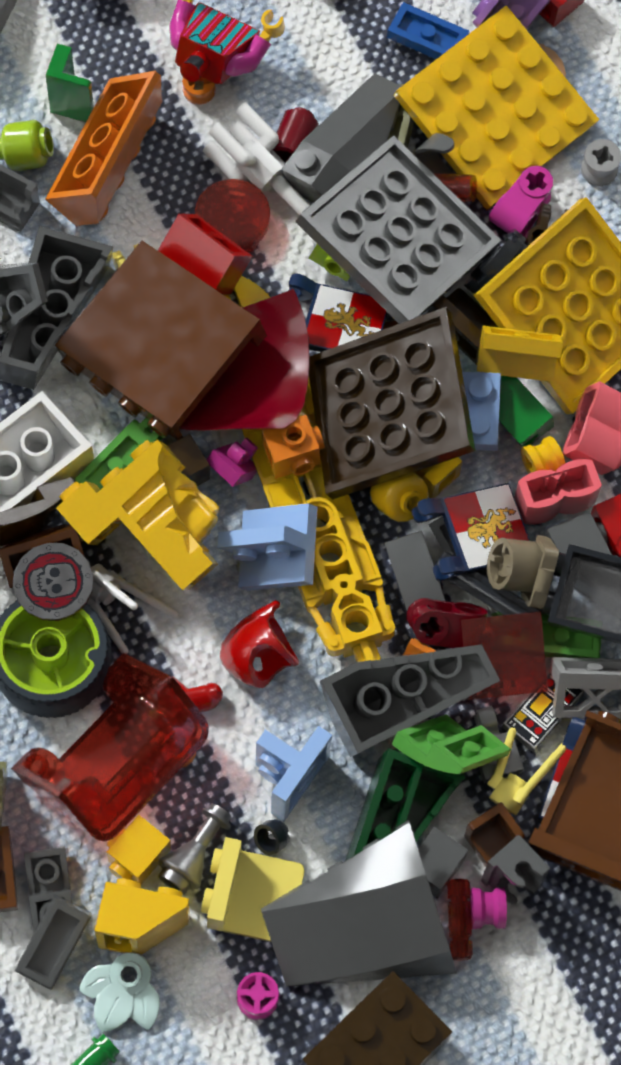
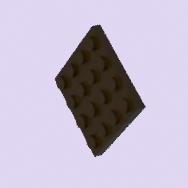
M447 307L309 356V380L315 422L321 432L325 446L324 449L320 450L325 493L331 499H336L476 451L453 315Z

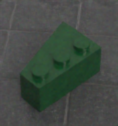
M388 748L378 759L345 861L363 851V847L374 840L379 839L380 841L395 832L396 827L408 820L417 842L465 776L435 770L403 753Z

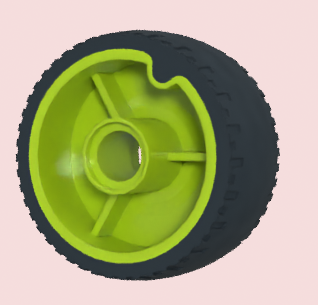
M17 600L8 609H5L4 613L0 615V690L13 705L34 716L57 718L64 717V715L69 716L80 709H84L85 706L89 705L104 687L110 671L111 645L105 625L89 604H86L74 616L60 621H45L28 614ZM47 646H58L60 648L59 652L52 657H45L39 653L40 650Z

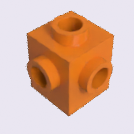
M307 415L299 416L296 421L285 428L262 429V445L275 479L290 474L303 475L313 470L315 466L320 465V450L325 448L324 441L318 426L311 427Z

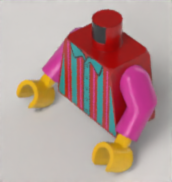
M178 0L169 24L171 46L177 50L175 62L180 67L181 75L190 82H196L202 77L215 84H223L232 76L235 77L253 72L270 48V39L280 37L285 31L283 16L277 24L269 25L274 16L271 9L266 10L261 16L263 31L260 34V30L201 2H198L196 6L193 5V0Z

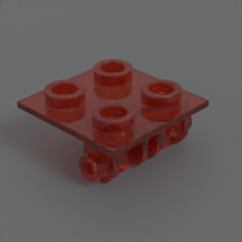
M541 612L461 620L463 647L482 644L500 679L499 682L468 697V700L548 692Z

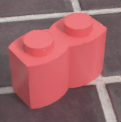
M600 381L586 387L577 406L575 421L564 444V456L573 461L579 459L592 460L597 473L600 475L614 471L621 466V392Z
M579 459L565 463L556 471L539 470L527 474L518 481L514 497L524 524L536 525L550 521L559 513L576 514L589 509L596 503L602 484L593 461Z

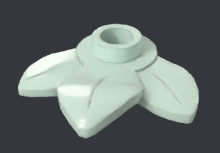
M124 953L118 956L112 964L93 967L86 973L81 982L79 991L86 996L97 998L94 1005V1017L102 1032L119 1027L129 1017L145 1029H150L157 1019L160 996L150 984L152 972L149 962L138 953ZM126 966H132L136 969L137 978L135 981L128 982L123 978L122 973Z

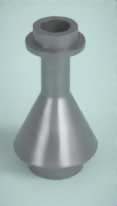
M212 803L209 808H203L202 813L207 818L191 841L160 858L158 861L159 866L162 868L158 875L159 879L170 888L181 891L184 895L189 888H200L205 851L219 828L229 829L231 827L229 821L232 816L216 804Z

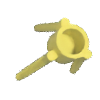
M515 728L508 730L504 742L510 749H512L516 735ZM561 743L528 782H525L513 773H509L507 778L503 777L510 752L508 756L498 759L495 771L487 783L488 786L494 789L489 799L496 804L502 802L509 813L516 816L529 797V793L566 751V746Z

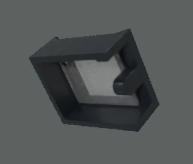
M569 544L567 553L560 552L554 572V576L560 577L556 592L549 591L543 614L549 615L548 623L552 627L555 626L621 644V557Z

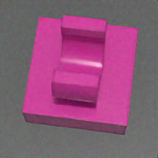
M246 437L241 444L236 441L214 449L206 460L221 477L234 487L252 480L256 475L257 470L251 458L256 453L258 447Z

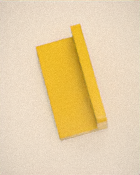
M482 326L476 368L478 372L501 373V376L553 381L557 358H561L563 342L560 335Z

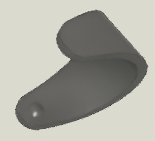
M435 133L412 154L455 195L465 191L466 184L444 164L438 153L445 154L451 152L455 146L454 141L444 134Z

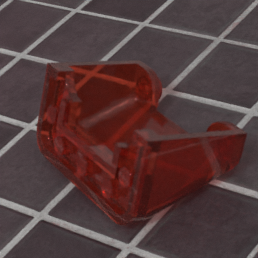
M125 653L109 667L103 683V688L113 703L59 759L46 748L38 747L28 751L11 768L22 782L85 833L98 841L104 842L112 840L130 823L202 747L209 733V725L206 718L172 676Z

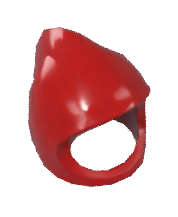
M277 600L243 618L221 643L220 660L224 668L233 677L256 688L266 687L281 670L300 664L282 628L274 617V612L281 605ZM255 657L261 658L263 669L260 671H256L253 667Z

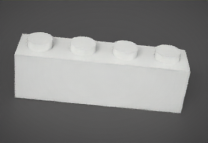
M43 391L0 422V512L29 504L38 486L69 477L75 480L94 460L92 445Z

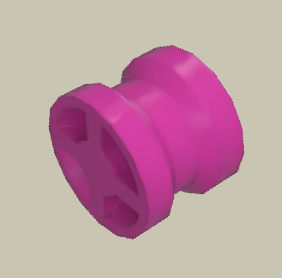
M471 888L470 922L472 929H481L484 925H493L496 929H506L507 901L505 888H495L492 892H483L480 888Z
M261 972L245 976L237 989V1003L242 1014L250 1019L261 1020L271 1016L276 1010L279 991L275 980L268 974Z

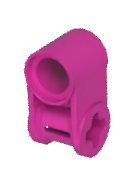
M532 166L525 169L508 192L497 201L488 220L506 233L515 228L525 236L535 224L542 204H549L551 200V189L553 187L551 173L541 166Z

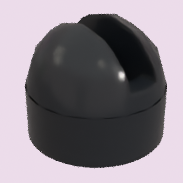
M277 819L268 820L258 825L253 834L258 849L266 855H274L283 850L290 839L287 833L289 831L287 825Z

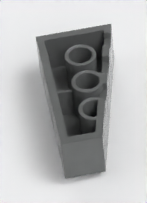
M39 226L28 263L39 264L48 302L8 331L0 356V381L33 390L36 388L58 351L55 344L79 317L109 268L113 246Z

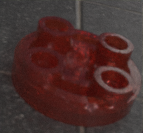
M239 179L218 181L206 188L196 203L195 214L199 215L247 252L255 250L268 231L270 225V206L268 200L259 188L249 182Z

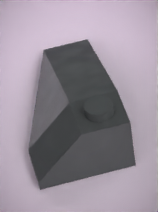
M38 263L0 264V336H2L48 302Z

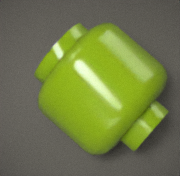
M34 119L6 124L3 127L0 138V160H5L11 170L22 171L41 168L47 164L48 158L53 156L54 143L51 131L48 127H43L39 121Z

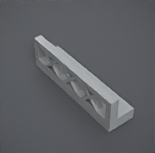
M552 657L550 673L556 683L552 708L554 718H585L586 711L588 710L595 714L598 711L608 712L621 719V704L617 707H607L600 700L611 690H621V659ZM566 688L583 689L589 695L578 706H564Z

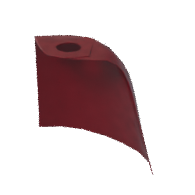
M294 289L242 307L260 319L267 336L258 347L251 342L245 346L179 429L285 428L296 421L304 406L308 386L309 337L304 313Z

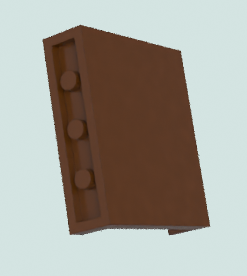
M142 240L55 344V347L63 358L60 361L61 365L77 377L83 373L91 379L89 384L101 395L107 397L111 393L119 399V406L135 418L138 414L144 416L149 420L147 425L159 436L166 438L169 434L176 440L183 438L179 431L180 426L245 346L251 342L258 347L267 334L260 319Z
M587 710L585 725L539 829L535 828L529 840V846L540 858L621 891V720L608 712L598 711L595 714Z

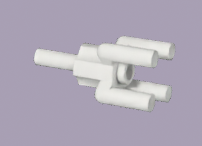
M245 102L236 110V114L260 139L258 140L240 121L236 122L229 132L220 123H216L210 129L209 134L227 151L237 164L214 141L208 143L204 147L203 152L235 185H241L249 179L261 192L269 191L273 188L300 215L311 205L283 177L284 174L281 169L286 163L273 151L279 143V136Z

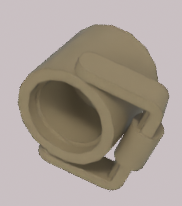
M537 535L536 541L500 538L495 541L488 554L487 575L489 583L497 590L521 592V597L528 607L543 609L555 572L559 550L550 538L542 535Z

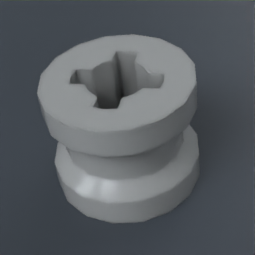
M605 139L591 142L585 149L581 165V173L584 179L596 186H604L613 182L621 162L619 147L610 140Z

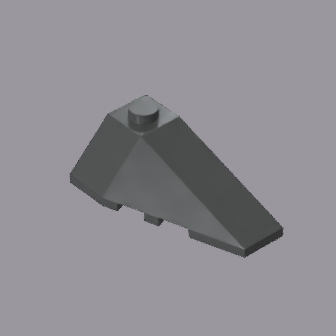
M374 73L300 143L281 170L286 180L303 198L314 203L387 141L390 131L394 130L401 104L393 96L395 91L401 87L400 85Z
M481 644L356 662L320 680L331 721L349 756L352 757L396 735L398 731L409 728L499 682L500 679Z

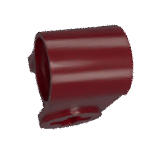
M420 598L409 606L407 621L413 629L415 637L421 643L448 648H460L481 644L488 611L471 603H453Z

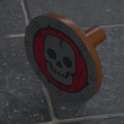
M46 543L32 548L20 559L14 571L13 589L18 603L28 614L45 621H60L74 616L86 606L93 592L94 576L88 560L79 550L64 543Z

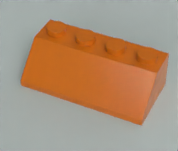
M157 71L110 78L46 196L45 200L75 226L99 224L109 210L108 205L115 191L123 184L124 174L131 161L138 155L140 144L147 130L155 123V115L162 104L161 75Z

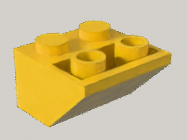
M119 878L116 883L106 881L94 930L98 948L119 953L133 952L140 955L144 954L189 924V898L182 897L183 893L169 887H158L157 892L141 889V883L130 879Z

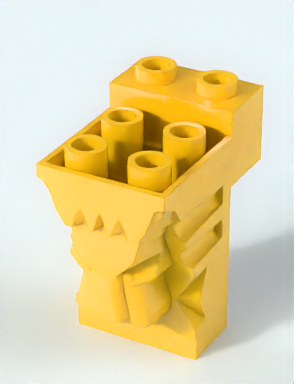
M158 439L154 443L146 440L130 454L134 461L125 469H120L117 466L100 481L103 486L101 490L94 483L85 481L79 484L76 481L59 496L63 502L56 509L87 544L98 545L123 523L182 590H190L218 565L217 561L209 554V549L202 542L217 524V514L220 511V507L215 501L203 494L194 481L181 472L185 469L184 465L168 446Z

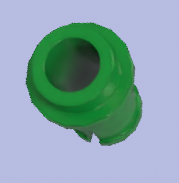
M102 1034L98 1038L93 1037L91 1039L93 1043L71 1065H107L110 1061L115 1063L117 1060L114 1057L120 1051L106 1035Z

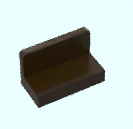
M457 288L448 297L443 295L428 309L427 313L447 307L453 315L458 348L477 365L482 326H498L488 313L461 288Z

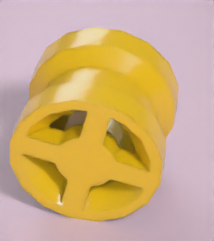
M552 436L543 438L539 445H526L520 450L522 461L528 474L539 470L556 471L566 463L561 448Z

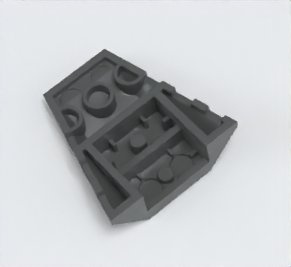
M409 820L396 827L395 832L380 841L376 839L364 846L363 851L345 862L339 861L327 869L328 872L315 880L304 882L261 908L286 987L385 979L392 971L400 978L457 974Z

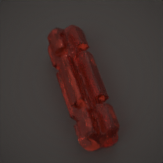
M461 878L451 879L447 885L448 899H451V902L448 904L449 937L452 938V941L449 943V949L453 960H470L473 955L472 941L469 940V937L472 935L471 902L468 901L471 896L470 882L467 879Z

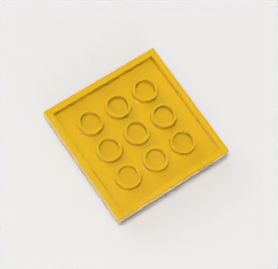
M507 5L393 94L428 139L435 133H441L453 139L454 149L449 153H441V155L486 210L494 206L502 195L508 192L525 169L532 166H544L600 120Z
M585 197L578 200L474 295L498 328L560 335L563 346L561 358H557L554 379L553 381L540 380V382L566 415L573 414L577 410L586 387L599 381L605 384L621 369V242L588 198Z

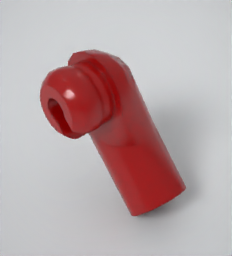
M174 676L169 678L161 688V692L189 714L212 710L218 706L223 698V691L216 683H207L206 685L188 689Z

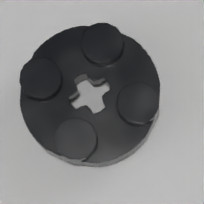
M515 228L506 235L508 240L503 246L498 244L479 263L470 275L473 278L465 281L464 286L474 295L528 247L525 244L526 238Z

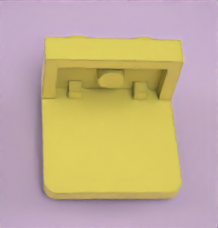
M225 837L223 849L215 848L210 873L217 874L214 889L206 888L201 907V913L208 914L207 928L271 942L261 908L302 884L304 877L303 865L298 862L242 851V840Z

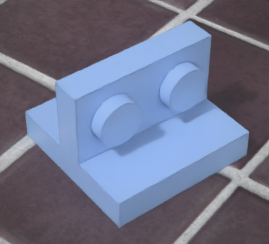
M462 372L475 450L498 451L501 373Z
M307 503L243 511L242 530L218 532L217 548L232 553L233 559L240 560L239 588L250 591L313 585L317 507Z
M320 726L316 728L300 752L266 729L256 742L255 765L259 767L258 772L266 780L276 784L272 791L271 814L285 822L329 759L332 734Z

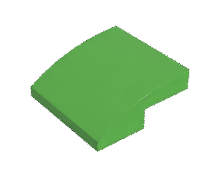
M447 714L398 731L392 742L394 747L413 760L435 770L452 774H462L506 757L511 750L482 725L466 731Z

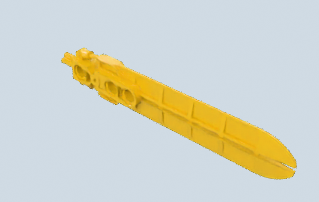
M241 276L234 288L240 307L270 298L259 285ZM304 402L299 416L307 415L311 427H315V415L309 414ZM242 429L244 438L247 437L258 447L252 459L270 508L309 503L317 507V519L324 520L327 523L323 527H316L313 585L298 586L307 611L311 613L318 625L316 631L326 647L327 654L333 657L343 655L344 658L354 655L357 662L380 660L381 657L377 648L381 647L382 642L393 638L395 624L391 607L385 602L381 574L370 545L365 539L349 494L336 499H331L326 495L321 458L320 465L315 466L313 470L306 474H290L275 479L262 445V429ZM299 477L304 478L311 499L307 501L300 485ZM326 553H334L340 559L335 562H327L321 557ZM362 590L376 592L378 606L375 609L370 596L363 594ZM322 603H324V606L333 604L331 624L323 620L317 609ZM358 622L362 623L366 629L356 633L350 631L347 626Z

